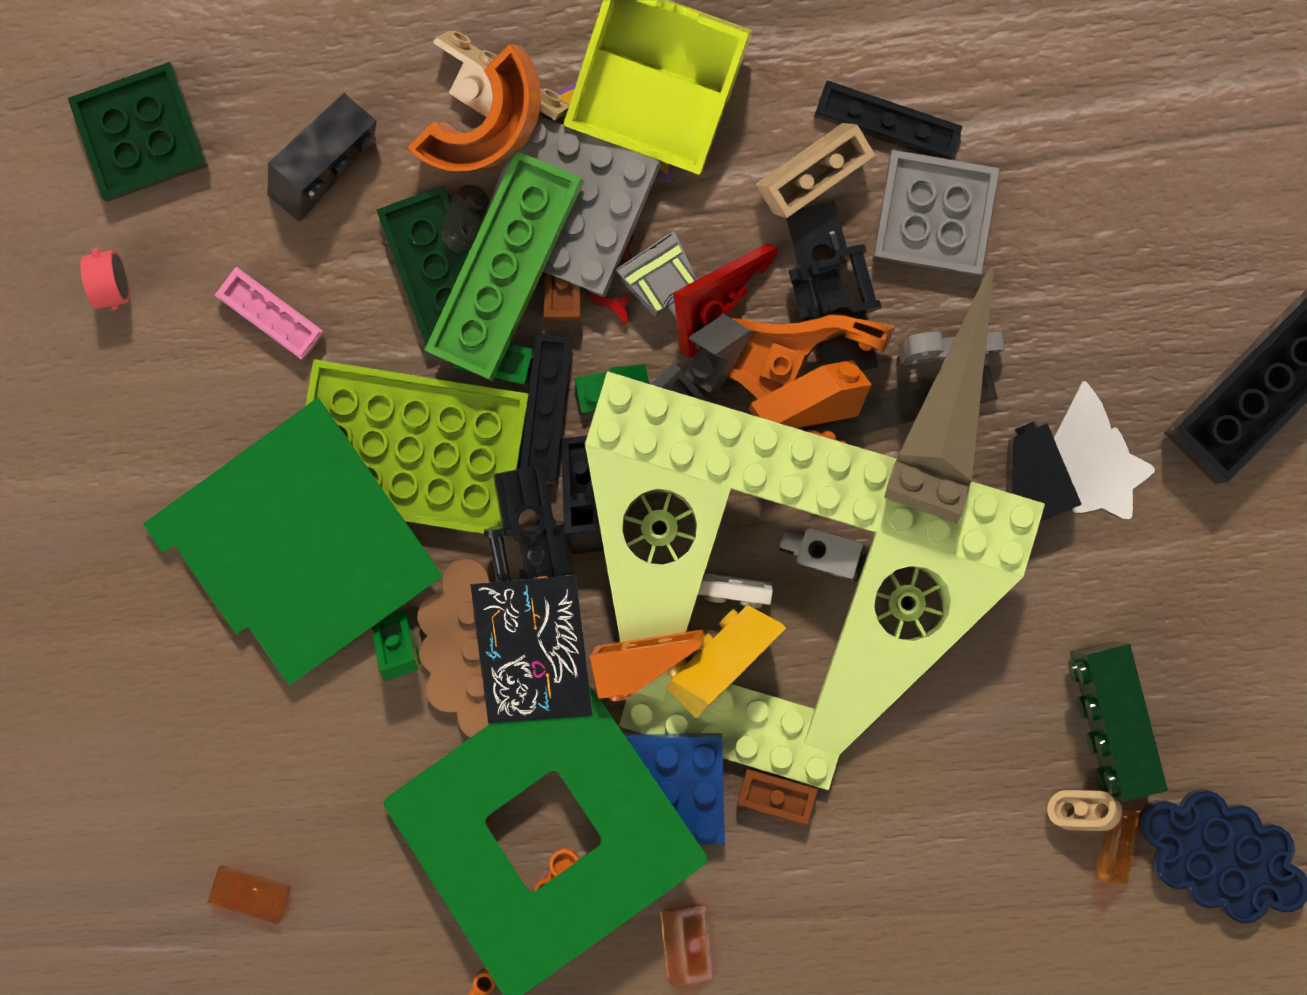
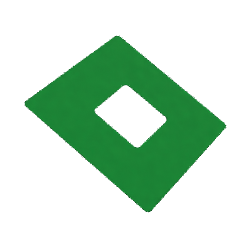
M590 684L593 715L490 723L384 800V807L503 995L526 994L707 863V855L602 701L598 699ZM551 771H556L599 833L601 843L536 891H529L486 826L485 821L490 814Z

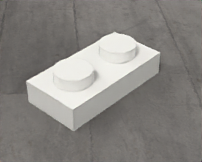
M704 573L698 595H704V599L710 602L724 603L726 599L740 600V604L743 606L748 605L752 608H761L762 604L771 605L773 589L772 582Z

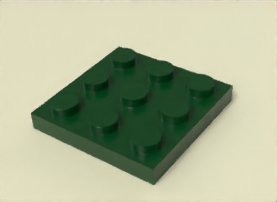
M171 62L68 98L101 196L106 202L209 166L176 71Z

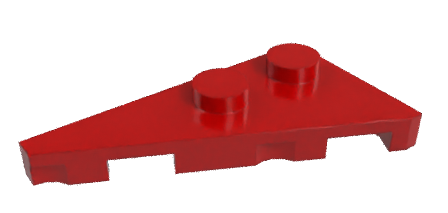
M766 243L673 292L681 354L691 358L698 352L694 346L696 343L689 339L690 336L721 315H727L734 309L748 292L744 285L756 271L764 273L772 263L775 255L778 254V247Z

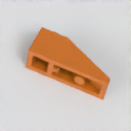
M854 360L822 365L752 402L749 410L753 416L793 428L858 417L872 384Z
M704 630L595 646L590 655V661L598 699L610 698V701H622L630 698L631 694H635L699 649L705 637Z

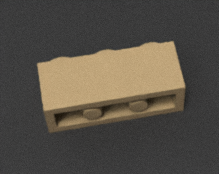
M841 123L755 185L772 213L788 218L869 161L875 154L858 125Z

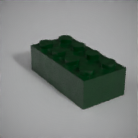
M1111 641L1071 651L1072 661H1068V669L1074 683L1078 682L1081 696L1077 697V704L1082 718H1087L1090 732L1086 733V739L1091 753H1096L1099 768L1095 769V774L1100 789H1105L1107 793L1124 802L1168 791L1131 645Z

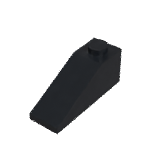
M588 435L561 439L564 535L572 554L604 550L585 447Z

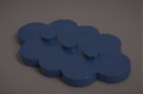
M1199 789L1186 794L1179 805L1165 800H1157L1147 804L1140 812L1138 819L1139 832L1146 842L1157 848L1153 858V868L1158 879L1175 889L1186 888L1191 900L1199 906L1205 908L1221 907L1222 911L1234 921L1253 923L1262 918L1269 907L1285 913L1294 912L1306 903L1307 877L1303 871L1291 864L1295 853V846L1290 833L1278 825L1271 823L1262 824L1258 814L1250 807L1241 804L1227 806L1225 800L1217 793Z

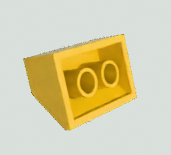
M748 605L740 613L735 609L731 610L719 623L723 629L714 638L708 633L704 637L701 647L696 650L698 654L692 660L687 662L683 659L668 672L672 679L665 688L697 719L786 629L782 623Z

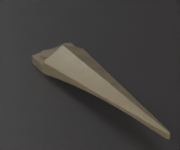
M993 267L988 269L893 465L884 495L886 499L956 524L962 516L969 485L972 482L994 275Z

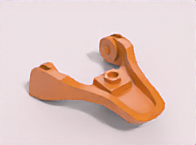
M828 315L814 320L788 324L759 323L746 319L731 318L753 331V334L731 370L729 377L738 381L757 399H760L798 379L807 357L818 344L846 333L845 337L857 342L862 350L870 351L874 349L884 353L889 346L896 324L840 315ZM801 427V428H796V429L805 431L803 427ZM809 428L806 431L836 440L835 434L831 431H824L822 434Z

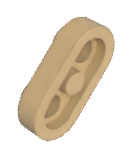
M1063 790L1052 796L1048 803L1047 813L1054 824L1066 830L1108 831L1119 823L1122 816V807L1115 797L1104 791ZM1074 807V813L1067 817L1068 810ZM1108 808L1107 815L1101 818L1102 811Z

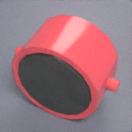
M98 248L92 249V254L82 256L80 261L81 277L87 298L95 309L111 307L112 310L119 309L118 305L128 303L130 297L124 264L116 250L99 252Z

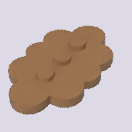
M460 559L454 561L446 568L442 577L443 592L428 596L418 609L417 620L419 626L427 635L419 648V658L421 664L431 672L426 683V694L429 702L434 708L442 712H457V719L461 730L467 736L472 737L490 723H488L470 584L489 583L490 578L487 570L481 563L473 559Z

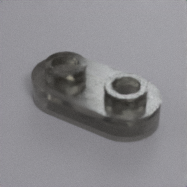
M466 185L453 195L441 229L445 245L456 253H465L471 249L488 212V196L478 186Z

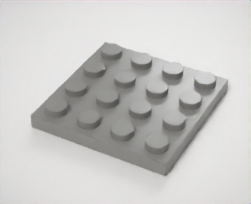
M539 116L531 137L519 152L581 177L584 181L543 270V274L546 273L554 278H559L569 282L571 285L574 284L581 287V289L605 298L661 164L656 159ZM512 158L506 161L472 244L476 239Z

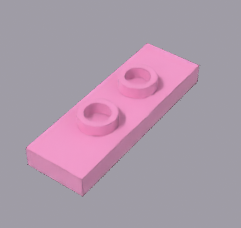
M238 267L234 268L214 295L303 361L325 333Z

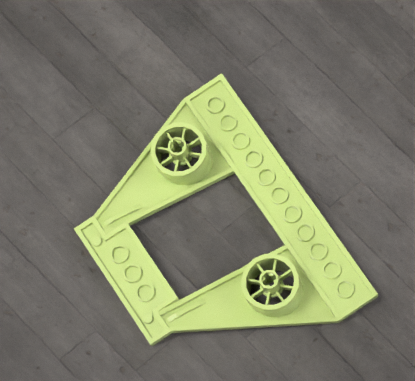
M607 372L585 447L620 642L686 632L730 489L875 533L815 709L731 684L696 719L665 688L672 679L668 675V672L672 669L670 668L641 690L631 694L632 696L626 700L619 727L642 734L722 733L724 759L829 790L839 755L1024 577L1045 504L971 482L962 516L956 524L884 498L889 477L896 461L895 458ZM653 493L668 494L663 510L652 511L645 496ZM671 495L682 500L690 510L674 518L671 513L667 512ZM640 498L649 512L643 521L626 516L630 507ZM692 513L696 525L695 537L677 532L678 525L676 521ZM624 520L642 525L641 531L643 535L626 543L623 533ZM658 521L664 522L667 527L666 532L662 535H656L652 530L653 524ZM675 536L693 540L688 552L678 559L670 542L674 540ZM644 538L648 543L652 544L647 562L636 557L629 549L631 545ZM667 545L675 561L663 565L652 564L651 561L656 546ZM905 567L913 568L909 585L900 586L893 572ZM919 571L925 573L935 584L923 592L915 587ZM889 576L895 590L890 595L877 592L883 580ZM937 590L940 598L939 611L925 607L926 600L924 596ZM876 596L888 599L887 605L889 610L878 616L874 608ZM905 596H908V600L912 602L911 608H902L901 601ZM924 611L937 614L933 625L924 631L918 618ZM890 614H893L898 619L894 636L887 633L878 622ZM904 621H913L920 635L909 639L899 638Z

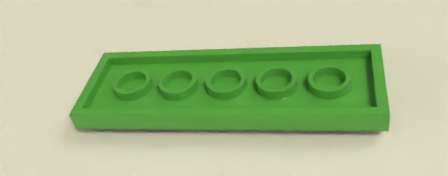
M517 150L515 151L427 343L426 352L490 381L494 380L584 183L581 177Z

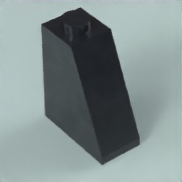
M1033 421L1016 428L1017 436L1008 440L1006 492L1044 503L1045 506L1040 522L1082 505L1048 423L1037 427L1036 422Z

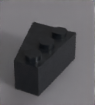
M343 93L268 162L267 195L300 222L337 179L347 171L359 154L366 153L376 141L375 130L377 121Z

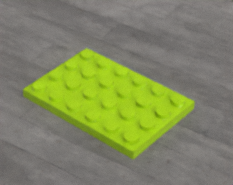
M313 359L305 406L319 397L405 522L484 534V529L502 525L493 474L518 469L529 394Z

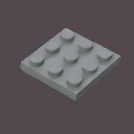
M892 150L889 158L873 259L980 277L983 270L999 168Z

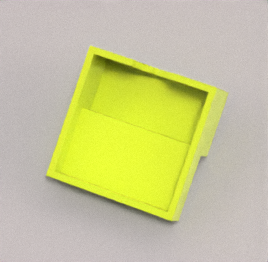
M603 0L563 126L700 175L703 172L726 102L729 100L753 30L670 0Z

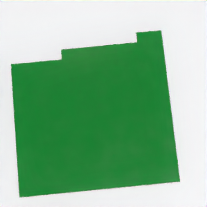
M319 397L143 523L162 553L175 545L235 634H238L247 626L249 627L289 686L443 577Z

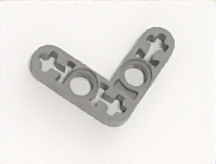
M939 331L911 335L898 346L901 365L945 360L955 337L942 339V332ZM987 333L985 355L1005 351L1003 333Z

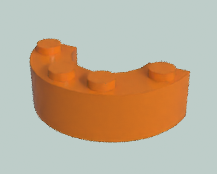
M509 44L483 70L491 83L493 100L490 113L480 126L471 132L464 133L455 130L446 122H432L407 148L415 156L431 166L456 172L486 170L511 159L515 151H520L531 137L538 121L541 106V89L537 71L522 46Z

